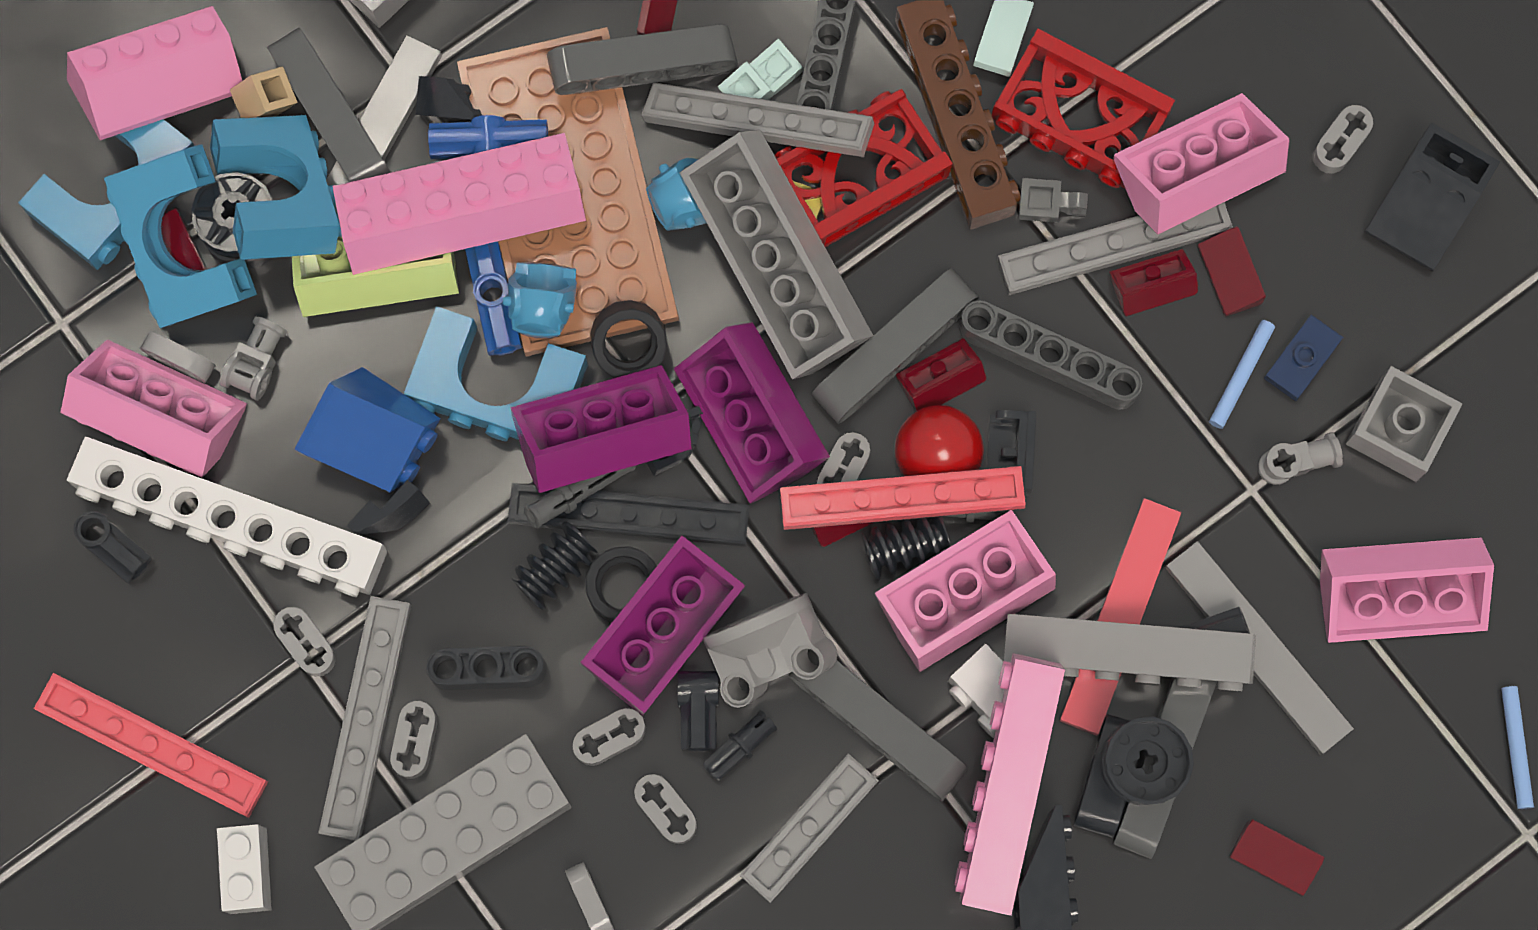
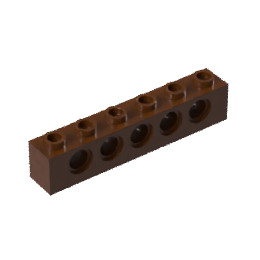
M917 0L898 6L895 22L942 152H946L953 163L950 176L969 229L971 230L1014 216L1017 202L1020 201V193L1015 180H1008L1004 169L1008 165L1007 157L1002 144L996 145L991 133L995 131L994 121L988 108L983 110L979 100V96H982L981 85L977 75H970L966 64L969 61L968 49L964 39L958 40L953 27L957 26V21L951 4L945 5L943 0ZM929 35H936L943 40V43L938 46H932L926 43L924 38ZM946 69L952 71L956 78L944 81L936 73ZM961 104L968 109L969 113L964 116H957L949 108L952 105ZM967 139H974L980 143L982 148L977 151H968L962 146V142ZM986 174L994 180V184L989 187H982L976 183L974 178L977 175Z

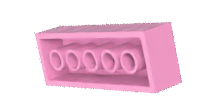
M565 133L332 186L343 244L353 275L586 221L580 189Z
M1012 653L1011 662L1003 661L998 685H1000L1001 689H1005L1002 702L994 701L989 725H991V729L996 730L993 742L986 741L984 745L981 765L982 770L987 771L984 782L977 781L972 805L973 810L978 811L976 823L971 821L967 823L963 845L965 846L964 851L969 852L967 863L959 861L954 884L956 886L955 892L961 893L962 905L1006 915L1012 914L1065 672L1060 663Z

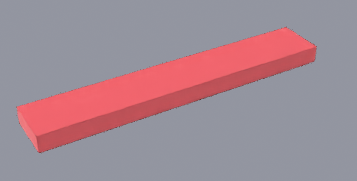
M1021 466L780 488L784 530L1025 509Z
M1143 499L1097 621L1140 625L1181 512L1148 499ZM1079 669V677L1075 678L1059 721L1097 736L1118 681L1095 679V670Z
M55 673L52 674L34 707L35 710L248 818L268 781Z

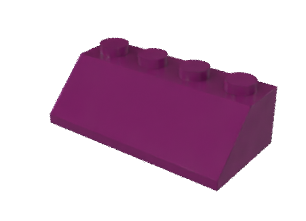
M753 322L725 327L674 368L694 406H699L703 414H700L703 422L749 503L756 502L779 490L781 487H785L802 478L830 457Z
M662 365L510 407L528 471L539 493L691 449L689 414Z
M681 536L580 663L611 692L643 716L745 585L684 536Z

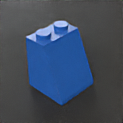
M361 367L329 382L295 450L391 492L403 485L407 480L410 482L414 480L420 469V466L416 463L422 452L426 453L434 444L438 433L434 430L441 418L364 367Z

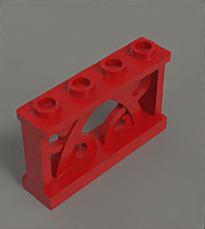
M1037 28L1028 48L999 99L996 101L992 111V118L1002 130L1011 134L1018 132L1029 138L1030 143L1036 148L1045 152L1052 150L1062 155L1070 166L1079 170L1086 168L1098 174V178L1106 185L1113 188L1121 186L1126 189L1114 160L1105 155V150L1112 147L1120 152L1121 144L1116 138L1120 134L1129 142L1130 146L1139 143L1138 138L1129 128L1134 126L1144 116L1153 120L1143 140L1158 134L1171 112L1175 99ZM1034 59L1044 63L1041 82L1022 81ZM1064 75L1076 80V85L1072 88L1056 87L1055 83L1065 86L1063 81ZM1089 87L1098 91V110L1107 124L1085 130H1070L1060 113L1056 97H1075L1085 92ZM1027 90L1041 92V97H1031L1024 102V104H1031L1035 107L1036 112L1033 115H1027L1015 108L1014 98L1020 92ZM1110 99L1122 104L1121 108L1113 110L1115 114L1120 116L1119 118L1114 117L1107 108L1106 103ZM1046 118L1049 126L1042 123ZM1095 144V145H1094V149H1092V148H1090V147H1088V146H1086V145Z
M903 89L892 94L890 91H886L874 98L870 103L871 106L860 112L857 109L848 112L872 116L874 126L866 151L884 156L876 170L875 181L877 190L870 192L864 186L850 181L834 183L837 164L842 155L840 153L827 152L825 161H823L818 156L826 151L803 147L793 149L789 146L774 155L825 247L949 176L953 165L952 161L945 151H941L906 98ZM889 116L899 118L905 125V135L897 144L891 141L895 134L894 124L889 131H883L879 128V122ZM912 138L915 139L928 161H921L912 152L905 149ZM892 160L896 163L891 167V170L896 169L900 173V177L896 179H889L884 173L885 168ZM802 165H809L812 167L813 173L809 176L802 175V179L808 183L820 182V188L807 190L796 186L792 180L793 170ZM841 191L853 192L856 196V201L847 205L842 200L845 194L835 197L834 193ZM820 197L825 219L818 222L805 200Z

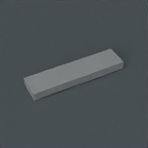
M847 754L740 874V877L771 903L879 780L850 754Z

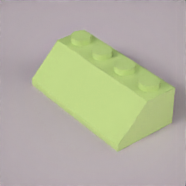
M338 237L335 254L292 256L293 286L303 317L459 294L454 252L355 275L352 273L342 237Z

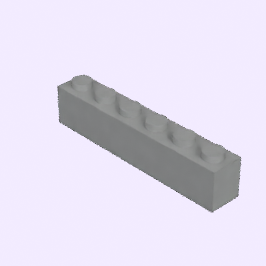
M1008 614L1004 661L1011 662L1012 653L1060 663L1065 669L1064 676L1079 677V669L1095 670V679L1119 681L1120 673L1136 674L1135 682L1160 684V676L1176 677V686L1201 688V680L1218 681L1217 689L1242 691L1243 683L1253 684L1256 635Z

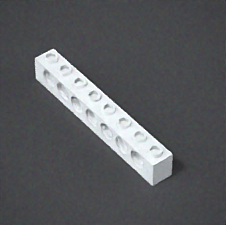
M86 436L66 480L77 489L75 495L83 499L98 503L101 497L114 502L112 508L130 516H135L137 511L151 516L149 522L157 526L172 530L174 524L188 529L186 535L204 543H209L210 538L225 543L223 549L243 557L246 556L248 551L262 556L260 562L267 566L283 570L284 565L299 569L297 575L303 579L320 584L322 578L336 583L334 589L353 597H357L359 592L367 595L371 594L388 552L383 544ZM123 471L124 479L122 483L115 488H108L107 481L109 476L114 472ZM151 485H160L161 493L158 498L153 501H145L144 493L146 489ZM197 498V509L189 515L181 514L182 503L186 499ZM226 511L235 512V520L231 526L218 528L217 521L222 513ZM264 524L272 525V534L269 539L263 542L254 540V533L259 526ZM299 538H308L310 541L309 549L302 555H293L291 553L293 542ZM334 552H346L347 561L341 568L331 569L328 567V559Z

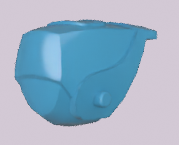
M685 158L670 167L667 164L660 165V174L651 179L652 183L646 188L652 209L667 231L691 228L707 223L680 175L682 170L699 159Z
M518 262L515 273L508 279V296L503 298V305L508 306V317L511 319L512 329L520 334L534 338L560 336L570 314L574 311L577 289L576 269L552 264Z

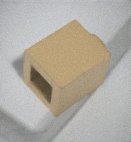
M283 66L251 75L230 89L241 118L275 117L298 103Z

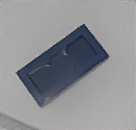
M1310 315L1264 379L1291 399L1297 401L1343 337L1316 317Z

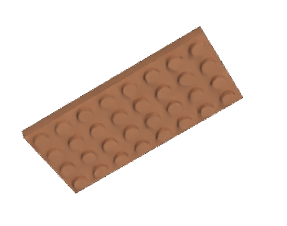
M608 27L457 61L462 84L469 85L472 91L469 100L474 109H480L482 115L500 116L505 118L506 121L547 119L548 136L565 133L580 189L586 221L499 241L507 279L515 273L518 262L552 264L576 269L577 289L574 311L570 314L561 335L553 338H534L520 334L526 357L544 353L548 343L565 348L590 342V332L595 318L604 308L619 301L633 300L645 303L657 313L663 324L679 321L652 207L646 191L647 186L623 88L558 95L555 93L546 55L550 50L564 45L610 39ZM621 320L611 326L606 338L648 327L639 320Z

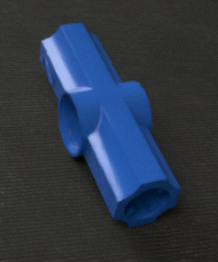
M495 115L474 117L471 122L429 123L428 129L430 158L437 160L453 159L548 137L547 119L506 121L505 118Z
M499 241L465 249L473 283V294L478 306L488 355L501 356L521 349L519 333L512 329L511 319L508 317V306L503 305L504 296H508V282ZM490 288H499L503 291L501 297L492 302L484 300L483 295Z

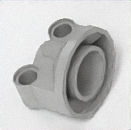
M807 593L765 608L703 637L704 644L721 681V696L726 703L737 708L744 707L762 696L767 690L769 681L794 672L795 675L802 679H814L833 667L837 661L836 646L825 636ZM808 649L813 650L818 655L819 666L814 665L809 660ZM739 677L746 680L749 684V693L741 689Z

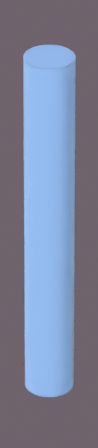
M1261 320L1209 420V423L1214 427L1224 428L1275 329L1271 322Z
M1518 686L1503 687L1501 691L1517 809L1534 808Z

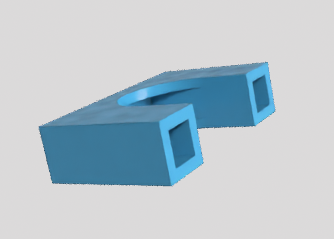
M306 115L213 120L210 151L217 176L232 172L271 174L289 181L300 191L298 194L282 200L236 203L233 235L240 260L335 254L337 240L338 237H342L338 213H336L334 208L333 185H327L326 161L318 156V135L316 131H311Z
M164 119L115 135L136 152L139 165L194 146L192 141ZM45 174L18 202L30 217L96 270L103 264L110 263L120 251V244L124 239L121 234V223L115 207L111 203L105 205L83 203L71 196Z
M202 144L176 151L104 178L108 199L115 207L121 223L122 237L129 245L135 261L136 275L144 285L149 299V310L157 320L159 328L257 295L245 260L237 259L207 270H193L178 263L168 252L164 244L161 223L169 203L181 194L216 182Z
M436 306L404 395L433 414L437 412L449 416L448 421L456 426L470 429L473 424L485 428V433L495 439L508 441V438L512 437L519 440L510 407L580 388L588 363L586 355L548 343L535 381L522 398L503 406H490L473 399L464 390L462 385V371L477 332L476 323L473 318Z

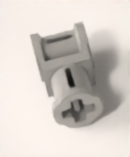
M255 316L253 320L255 327L246 345L239 342L235 352L228 358L221 373L220 385L226 388L234 386L250 393V397L258 401L268 387L272 370L276 364L271 355L280 337H285L287 330L268 319Z
M1333 432L1325 434L1323 439L1309 443L1307 441L1292 445L1279 443L1260 458L1258 472L1267 483L1281 485L1291 477L1306 474L1310 470L1332 465L1333 468H1338L1343 465L1341 445ZM1276 458L1278 462L1285 461L1287 467L1284 470L1280 466H1274L1273 461Z

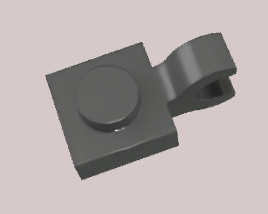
M1022 178L1019 220L1058 223L1059 212L1072 216H1086L1088 194L1061 192V181Z

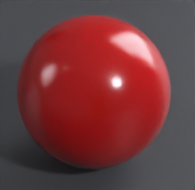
M946 405L928 406L913 413L900 427L895 441V458L899 470L904 477L979 470L984 455L982 435L975 422L963 411Z

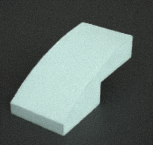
M994 0L973 66L1010 77L1034 2L1027 0Z
M777 39L750 64L746 61L718 88L725 94L769 100L804 71V68L784 44Z

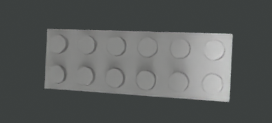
M761 130L737 133L680 172L792 379L815 373L874 336Z
M525 734L315 866V869L352 930H380L568 811L572 806L531 740Z

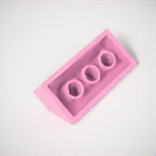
M213 6L67 52V81L99 140L231 97L230 89L243 81L230 35Z
M1241 93L1114 154V162L1135 212L1157 234H1160L1285 173L1289 138Z
M107 339L68 374L60 413L77 420L81 424L106 433L116 440L143 450L153 457H158L182 468L185 472L202 478L221 458L246 409L247 403Z
M1010 510L875 593V596L898 640L919 672L1006 620L1008 614L1019 612L1053 591L1056 585V574L1016 515Z
M1482 538L1322 549L1320 587L1328 643L1488 631L1494 563Z

